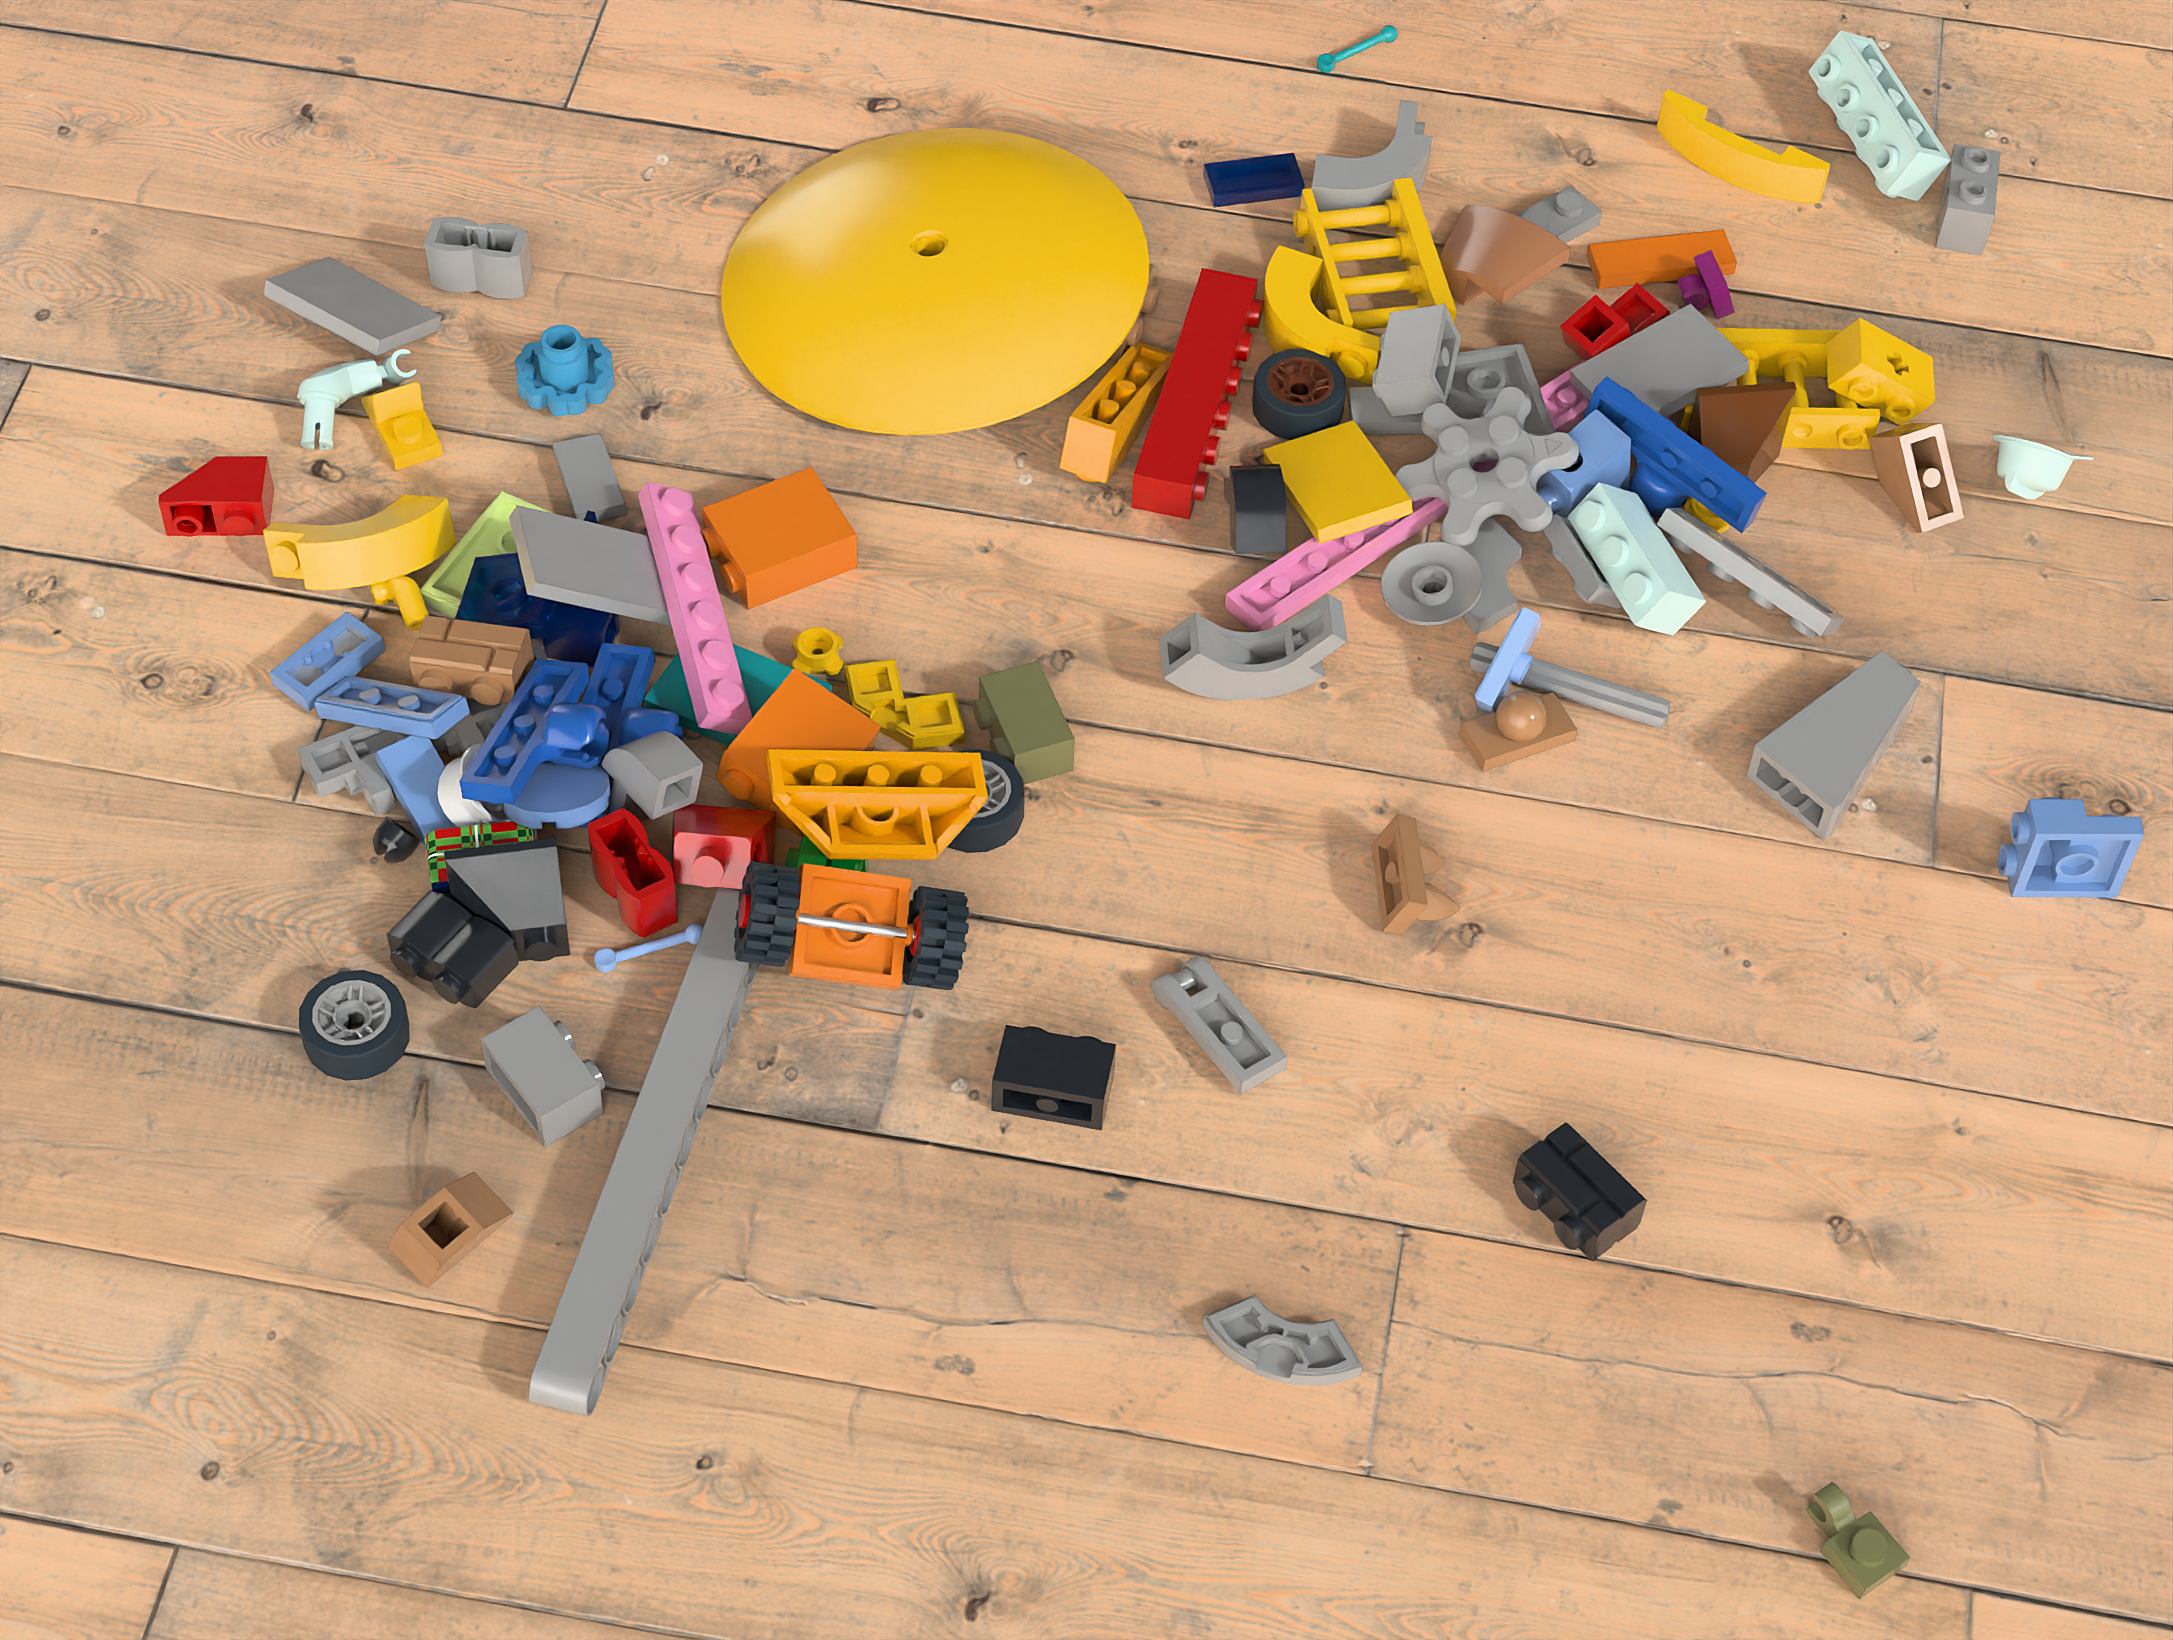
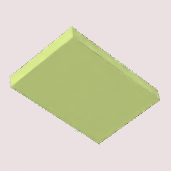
M501 491L420 588L425 605L457 620L518 628L541 597L527 594L509 516L517 505L549 513L553 512Z

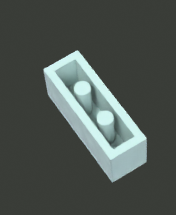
M1599 482L1567 516L1635 626L1673 636L1707 602L1656 525V522L1638 494Z

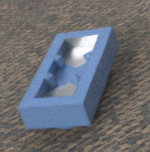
M346 611L271 670L272 684L310 712L315 708L314 702L317 698L348 675L355 676L385 652L383 637Z

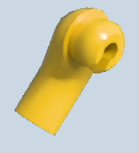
M403 575L369 585L375 604L382 606L393 601L395 605H398L407 630H419L425 615L429 616L418 584L412 578Z

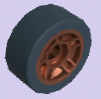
M1288 349L1272 354L1260 364L1254 376L1253 414L1261 427L1274 436L1287 440H1293L1339 424L1344 412L1346 397L1345 375L1337 363L1327 356L1307 349Z

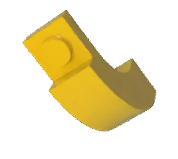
M1279 245L1267 267L1262 312V325L1265 336L1276 353L1288 349H1307L1327 356L1337 363L1346 377L1373 385V372L1378 369L1381 357V337L1336 323L1321 314L1314 306V302L1320 292L1323 259Z
M403 494L383 511L359 521L338 525L273 522L263 530L273 577L304 579L305 588L311 590L360 587L403 576L432 563L457 544L447 497Z

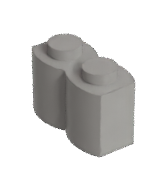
M441 217L432 220L424 242L432 286L455 293H467L478 290L482 294L500 299H516L525 296L532 276L528 233L526 230L504 223L479 225L471 220L459 217Z

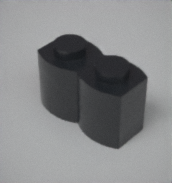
M430 890L386 934L391 951L390 959L393 965L407 977L414 978L419 976L426 981L432 982L437 993L452 1004L460 1002L466 1006L477 1008L519 964L515 941L509 935L489 921L472 916L457 902L436 891Z

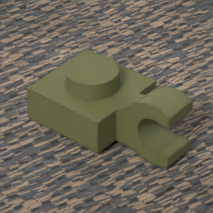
M1833 1482L1813 1495L1815 1502L1809 1505L1806 1511L1813 1522L1830 1538L1824 1543L1820 1552L1859 1599L1905 1568L1910 1557L1871 1511L1857 1520L1852 1513L1847 1497Z

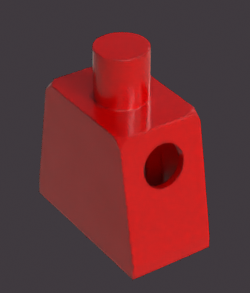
M690 804L673 811L671 859L675 883L698 885L706 888L742 889V880L746 876V869L750 862L774 863L776 811Z

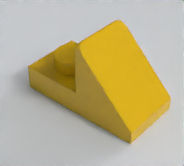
M418 381L405 383L361 397L362 405L396 471L443 456L441 441L423 408Z

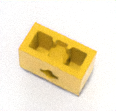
M1858 318L1826 343L1828 388L1867 409H1879L1882 417L1899 426H1903L1935 402L1933 357L1866 320Z

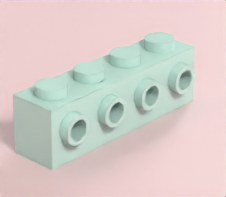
M1840 30L1808 71L1818 87L1817 93L1823 101L1829 104L1837 117V125L1849 135L1856 146L1855 152L1858 158L1870 168L1876 178L1875 185L1877 188L1891 198L1899 196L1918 201L1950 163L1951 158L1873 39Z

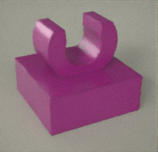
M1712 250L1693 257L1698 275H1687L1677 281L1683 295L1684 305L1691 304L1698 311H1701L1710 304L1717 320L1735 313L1727 282Z

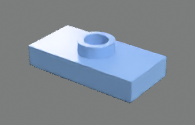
M1525 607L1519 610L1474 695L1478 709L1486 713L1496 711L1512 681L1517 684L1523 681L1533 660V656L1527 654L1542 626L1540 614Z

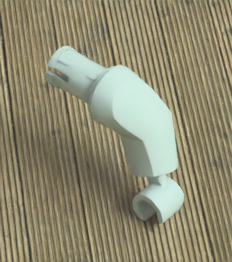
M399 349L386 357L381 365H376L373 358L339 364L320 370L304 379L300 384L297 394L301 404L305 405L300 445L306 449L314 450L316 431L320 430L319 451L331 450L334 444L332 440L335 408H338L340 404L348 399L381 389L383 387L382 379H386L392 384H400L415 375L417 369L404 373L396 366V360L408 356L411 352L406 349Z

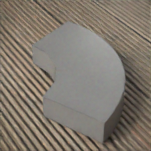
M1491 516L1481 523L1474 542L1467 547H1463L1476 558L1483 574L1481 596L1475 606L1462 616L1476 635L1515 613L1517 600L1507 586L1506 575L1508 570L1521 559L1523 547Z
M1256 1295L1203 1317V1329L1224 1354L1243 1368L1267 1379L1292 1385L1320 1386L1340 1383L1361 1376L1362 1364L1334 1319L1314 1324L1289 1321L1269 1311Z

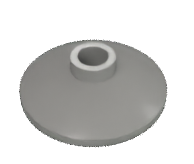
M1424 542L1404 549L1388 563L1382 575L1381 590L1385 604L1400 619L1416 625H1442L1459 619L1475 606L1483 590V574L1476 558L1464 548L1447 542Z

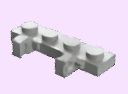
M466 698L470 713L439 738L429 739L437 752L446 749L449 755L459 751L463 755L469 747L485 742L508 706V703L499 702L496 705H485L475 699ZM358 725L297 748L300 764L319 798L344 788L348 789L351 796L363 792L375 816L396 809L391 786L375 760L376 751L411 735Z

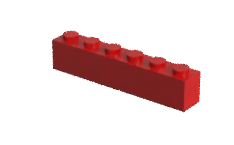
M1206 268L1201 269L1134 471L1132 508L1190 520L1195 501L1204 502L1210 473L1205 472L1207 465H1216L1221 437L1216 436L1218 430H1227L1232 402L1227 401L1229 395H1238L1243 368L1238 367L1239 361L1248 362L1253 343V334L1249 333L1250 327L1258 329L1262 317L1264 300L1256 299L1258 279Z

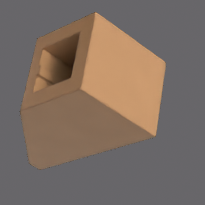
M474 1171L444 1186L401 1222L388 1247L429 1288L511 1218L513 1212Z

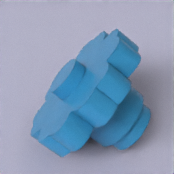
M555 325L548 328L542 334L539 342L527 343L523 347L522 353L515 359L519 396L526 400L532 409H542L548 406L550 413L554 416L580 415L585 412L587 403L601 404L605 402L608 393L615 386L611 351L603 346L600 339L593 337L584 339L577 329L569 325Z

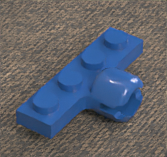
M1608 376L1595 387L1584 418L1597 409L1631 438V453L1636 457L1637 466L1629 482V491L1638 494L1652 517L1661 518L1666 508H1680L1681 505L1684 506L1688 496H1690L1740 533H1743L1753 523L1767 493L1759 488L1749 477L1733 469L1718 458L1712 450L1699 444L1677 428L1671 420L1658 414L1636 398L1630 390L1621 387Z
M610 643L601 644L582 703L597 705L607 713L606 719L601 718L599 720L609 730V743L606 754L612 749L658 731L672 733L683 742V728L678 724V714L668 710L641 708L656 661L652 648ZM601 762V763H600L599 765H597V766L601 767V768L608 774V776H609V785H610V794H611V793H612V788H613L614 779H613V778L610 776V774L602 767V762ZM605 810L604 813H602L600 816L596 817L595 819H593V820L590 821L589 823H591V822H593V821H595V820H597V819H599V818L604 817V816H605V813H606V810ZM585 823L576 827L588 828L589 823Z
M548 659L536 660L460 779L459 783L463 799L487 801L491 804H514L536 767L544 761H551L559 766L592 768L603 761L609 743V730L599 720L601 718L606 719L607 713L597 705L576 703L590 681L587 663Z

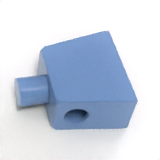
M1597 409L1568 433L1569 436L1576 440L1579 446V456L1576 462L1565 469L1547 471L1537 481L1536 491L1543 499L1549 502L1552 507L1553 516L1558 515L1567 518L1599 482L1629 491L1631 438Z

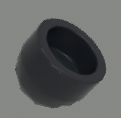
M387 816L378 826L373 836L375 853L377 855L385 854L384 860L387 863L405 861L421 843V840L413 833Z

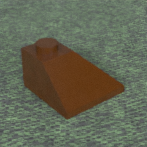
M1795 382L1697 389L1687 435L1702 446L1712 450L1718 458L1740 474L1749 477L1755 483L1779 457L1797 389Z

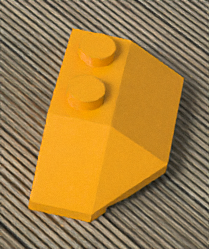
M768 749L766 755L772 800L828 859L936 860L983 807L988 798L980 753Z

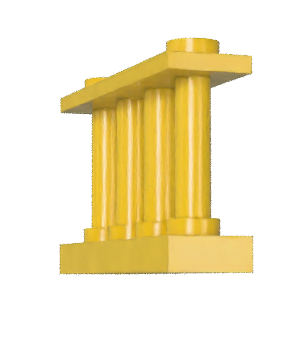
M1412 177L1394 179L1392 198L1386 199L1384 205L1319 212L1312 189H1302L1300 209H1295L1293 212L1294 232L1297 238L1303 237L1308 255L1323 259L1320 295L1325 308V317L1357 330L1387 327L1390 312L1445 304L1455 324L1457 310ZM1386 223L1388 228L1394 227L1396 235L1393 238L1329 245L1325 230ZM1397 256L1399 261L1405 260L1407 268L1406 271L1339 278L1335 263ZM1408 290L1410 294H1416L1418 302L1417 305L1350 312L1346 297Z
M1715 327L1748 359L1749 372L1737 378L1738 386L1757 384L1756 376L1784 377L1785 382H1795L1797 389L1781 448L1871 449L1869 437L1876 434L1881 417L1879 409L1857 408L1856 402L1835 392L1837 408L1809 407L1804 377L1828 378L1826 343L1843 330ZM1694 402L1692 405L1684 407L1682 411L1679 429L1686 434Z

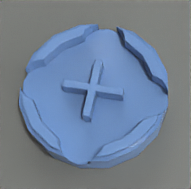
M544 761L536 767L514 804L503 803L504 813L513 822L531 829H542V822H556V829H568L589 823L604 813L609 806L608 798H611L609 776L599 766L578 768L559 766L551 761Z

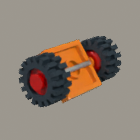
M752 861L747 866L746 876L742 880V892L739 893L738 898L739 909L736 910L735 917L737 925L734 929V938H736L734 943L735 958L740 962L783 967L789 958L788 976L896 991L901 988L903 975V982L906 985L952 990L954 983L959 978L958 970L962 969V954L966 952L967 943L965 942V935L969 929V923H966L969 916V907H966L968 899L967 896H964V892L918 886V890L915 889L913 893V900H910L912 879L805 863L799 867L798 872L795 867Z

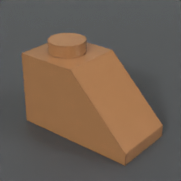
M1909 423L1869 437L1880 485L1917 533H1923L1964 518L1942 423Z

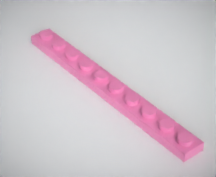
M1586 360L1581 361L1580 363L1576 364V365L1573 366L1572 368H1574V367H1576V366L1582 364V363L1585 362ZM1572 368L1540 388L1555 432L1568 433L1585 419L1584 414L1590 402L1571 383L1570 370ZM1498 461L1474 463L1472 469L1477 472H1488L1496 467ZM1422 498L1412 501L1413 513L1320 544L1315 537H1312L1228 592L1225 597V608L1252 632L1272 629L1446 514L1448 507L1439 498Z

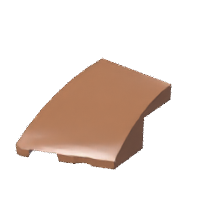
M1466 205L1461 210L1440 253L1439 259L1451 295L1461 304H1467L1483 292L1488 293L1498 302L1504 304L1569 260L1571 246L1540 226L1515 214L1482 205Z

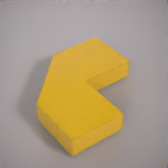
M895 659L844 666V678L850 705L881 725L880 732L911 750L965 743V731L956 692L904 699Z

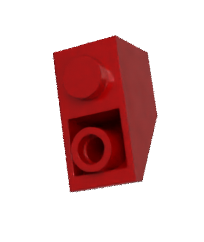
M216 456L159 494L158 503L166 535L186 537L264 535L263 530L270 525L274 497V486L267 456Z

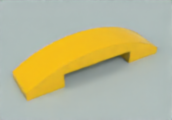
M1670 89L1665 91L1657 129L1664 139L1690 162L1727 183L1757 194L1803 203H1818L1821 200L1830 163L1791 145L1787 147L1782 155H1779L1706 121L1708 107Z

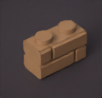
M425 615L419 630V638H416L409 656V665L414 687L465 696L485 705H496L499 702L509 704L531 670L534 656L528 629Z

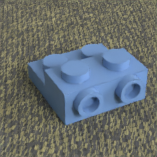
M2057 797L2029 799L2024 812H2014L2012 814L2010 823L2012 844H2001L1999 848V872L2002 876H2007L2011 897L2117 898L2144 836L2141 817H2118L2111 814L2086 816L2083 799H2060Z

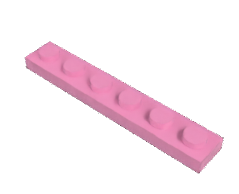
M647 482L638 494L698 727L739 735L752 719V714L706 545L701 533L692 494L678 488Z

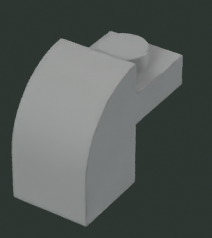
M666 731L652 733L610 750L602 762V767L614 779L608 814L623 808L631 812L642 822L649 818L654 820L696 802L704 763L677 736Z

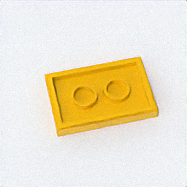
M1354 420L1263 449L1265 464H1280L1285 494L1319 544L1413 513L1411 498Z

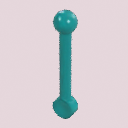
M1386 25L1379 34L1334 55L1328 53L1321 54L1317 58L1318 70L1321 72H1331L1334 70L1335 64L1383 41L1387 43L1395 41L1398 36L1397 29L1392 25Z

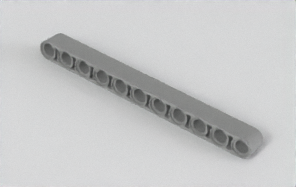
M719 887L536 1361L529 1388V1401L532 1404L589 1417L598 1402L759 964L740 962L735 958L734 943L736 938H734V929L737 925L735 917L736 910L739 909L738 898L742 889Z

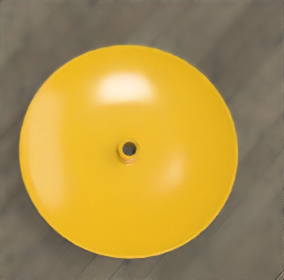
M936 128L910 131L881 137L835 153L805 169L775 191L754 212L731 248L724 268L721 286V308L727 334L744 366L765 388L796 409L823 421L872 433L933 435L960 432L996 424L1042 407L1076 387L1101 367L1122 344L1135 324L1143 306L1149 280L1148 246L1141 221L1122 191L1104 173L1084 159L1063 148L1028 136L992 129Z

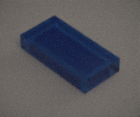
M1294 153L1204 164L1203 177L1213 208L1301 197L1302 189L1305 188Z

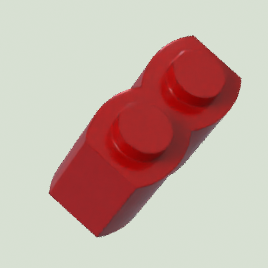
M621 808L589 823L588 836L594 877L604 892L617 899L619 913L626 926L638 936L646 938L677 923L678 910L672 867L660 852L649 846L646 830L640 820L631 812Z

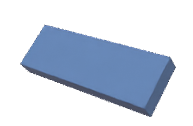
M349 675L314 702L319 718L431 739L439 738L470 713L465 696Z

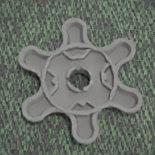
M1510 386L1501 390L1495 399L1493 408L1486 415L1479 418L1464 419L1458 417L1453 409L1443 403L1429 405L1422 415L1420 421L1421 429L1427 437L1434 441L1437 450L1432 457L1424 462L1403 466L1398 471L1396 479L1409 495L1411 501L1435 497L1445 502L1448 507V513L1440 529L1444 542L1458 545L1462 548L1467 547L1476 539L1481 523L1493 515L1503 514L1510 516L1521 529L1528 532L1541 531L1551 523L1553 517L1552 507L1548 501L1537 493V481L1547 471L1565 469L1574 464L1579 456V446L1576 440L1563 432H1555L1543 436L1528 434L1524 430V422L1531 411V402L1529 396L1517 387ZM1481 454H1486L1487 457L1498 461L1496 467L1488 472H1477L1472 469L1474 463L1481 459Z

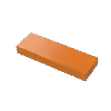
M1724 229L1594 243L1588 245L1586 255L1598 289L1630 286L1635 283L1648 284L1676 281L1687 275H1698L1693 257L1712 250L1723 275L1734 274L1737 260Z

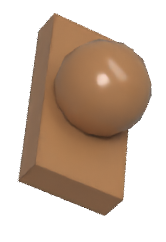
M1515 691L1503 697L1496 711L1461 722L1459 734L1484 772L1573 742L1576 739L1578 729L1554 692L1537 697L1535 694L1527 691Z

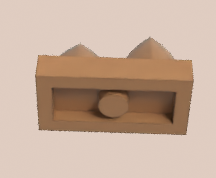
M1396 814L1373 841L1372 851L1383 931L1403 935L1415 920L1435 921L1446 919L1459 912L1460 907L1440 889L1425 882L1424 876L1438 871L1444 866V861L1433 848L1419 839L1416 818Z

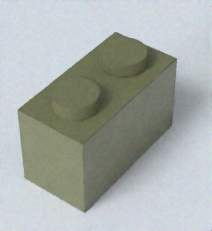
M1039 661L980 676L979 699L973 700V712L980 730L988 729L992 738L990 740L991 752L1001 755L1014 764L1023 778V784L1073 771L1075 738Z

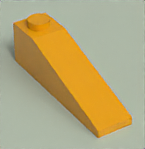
M1139 342L1136 347L1130 346L1070 415L1060 463L1061 469L1075 473L1078 478L1084 481H1099L1106 484L1123 463L1157 403L1174 353Z

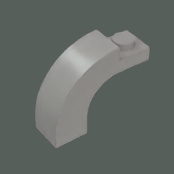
M1400 100L1396 133L1392 142L1384 150L1374 155L1360 158L1317 154L1312 192L1319 212L1384 205L1386 199L1392 198L1394 180L1412 177L1418 194L1426 180L1433 136L1424 135L1425 122L1416 121L1419 102Z
M1329 594L1317 600L1286 623L1272 629L1258 632L1232 631L1214 624L1197 613H1193L1159 638L1163 679L1190 693L1219 700L1267 699L1302 689L1324 677L1322 659L1347 643L1342 602Z

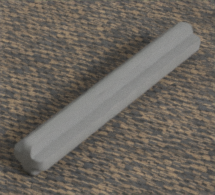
M1477 642L1470 658V667L1475 671L1486 674L1500 647ZM1533 658L1523 681L1519 684L1545 693L1554 692L1557 697L1656 728L1664 726L1670 711V702L1666 699Z

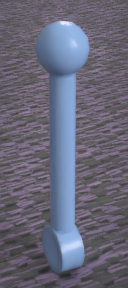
M692 923L687 926L684 932L617 952L607 948L598 950L594 956L595 966L600 972H610L616 968L617 962L685 942L693 945L697 944L703 926L698 923Z

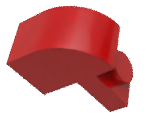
M1635 283L1610 306L1595 294L1560 325V330L1566 345L1583 360L1587 361L1669 316L1670 311L1641 285Z

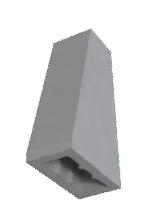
M1881 651L1756 743L1746 776L1823 841L1831 836L1909 717L1921 681L1913 676L1905 666L1898 664L1885 652Z

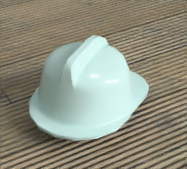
M1993 435V440L1999 443L1997 474L2005 481L2009 492L2025 499H2036L2045 492L2056 491L2073 460L2094 459V457L2089 455L2056 450L2024 439Z

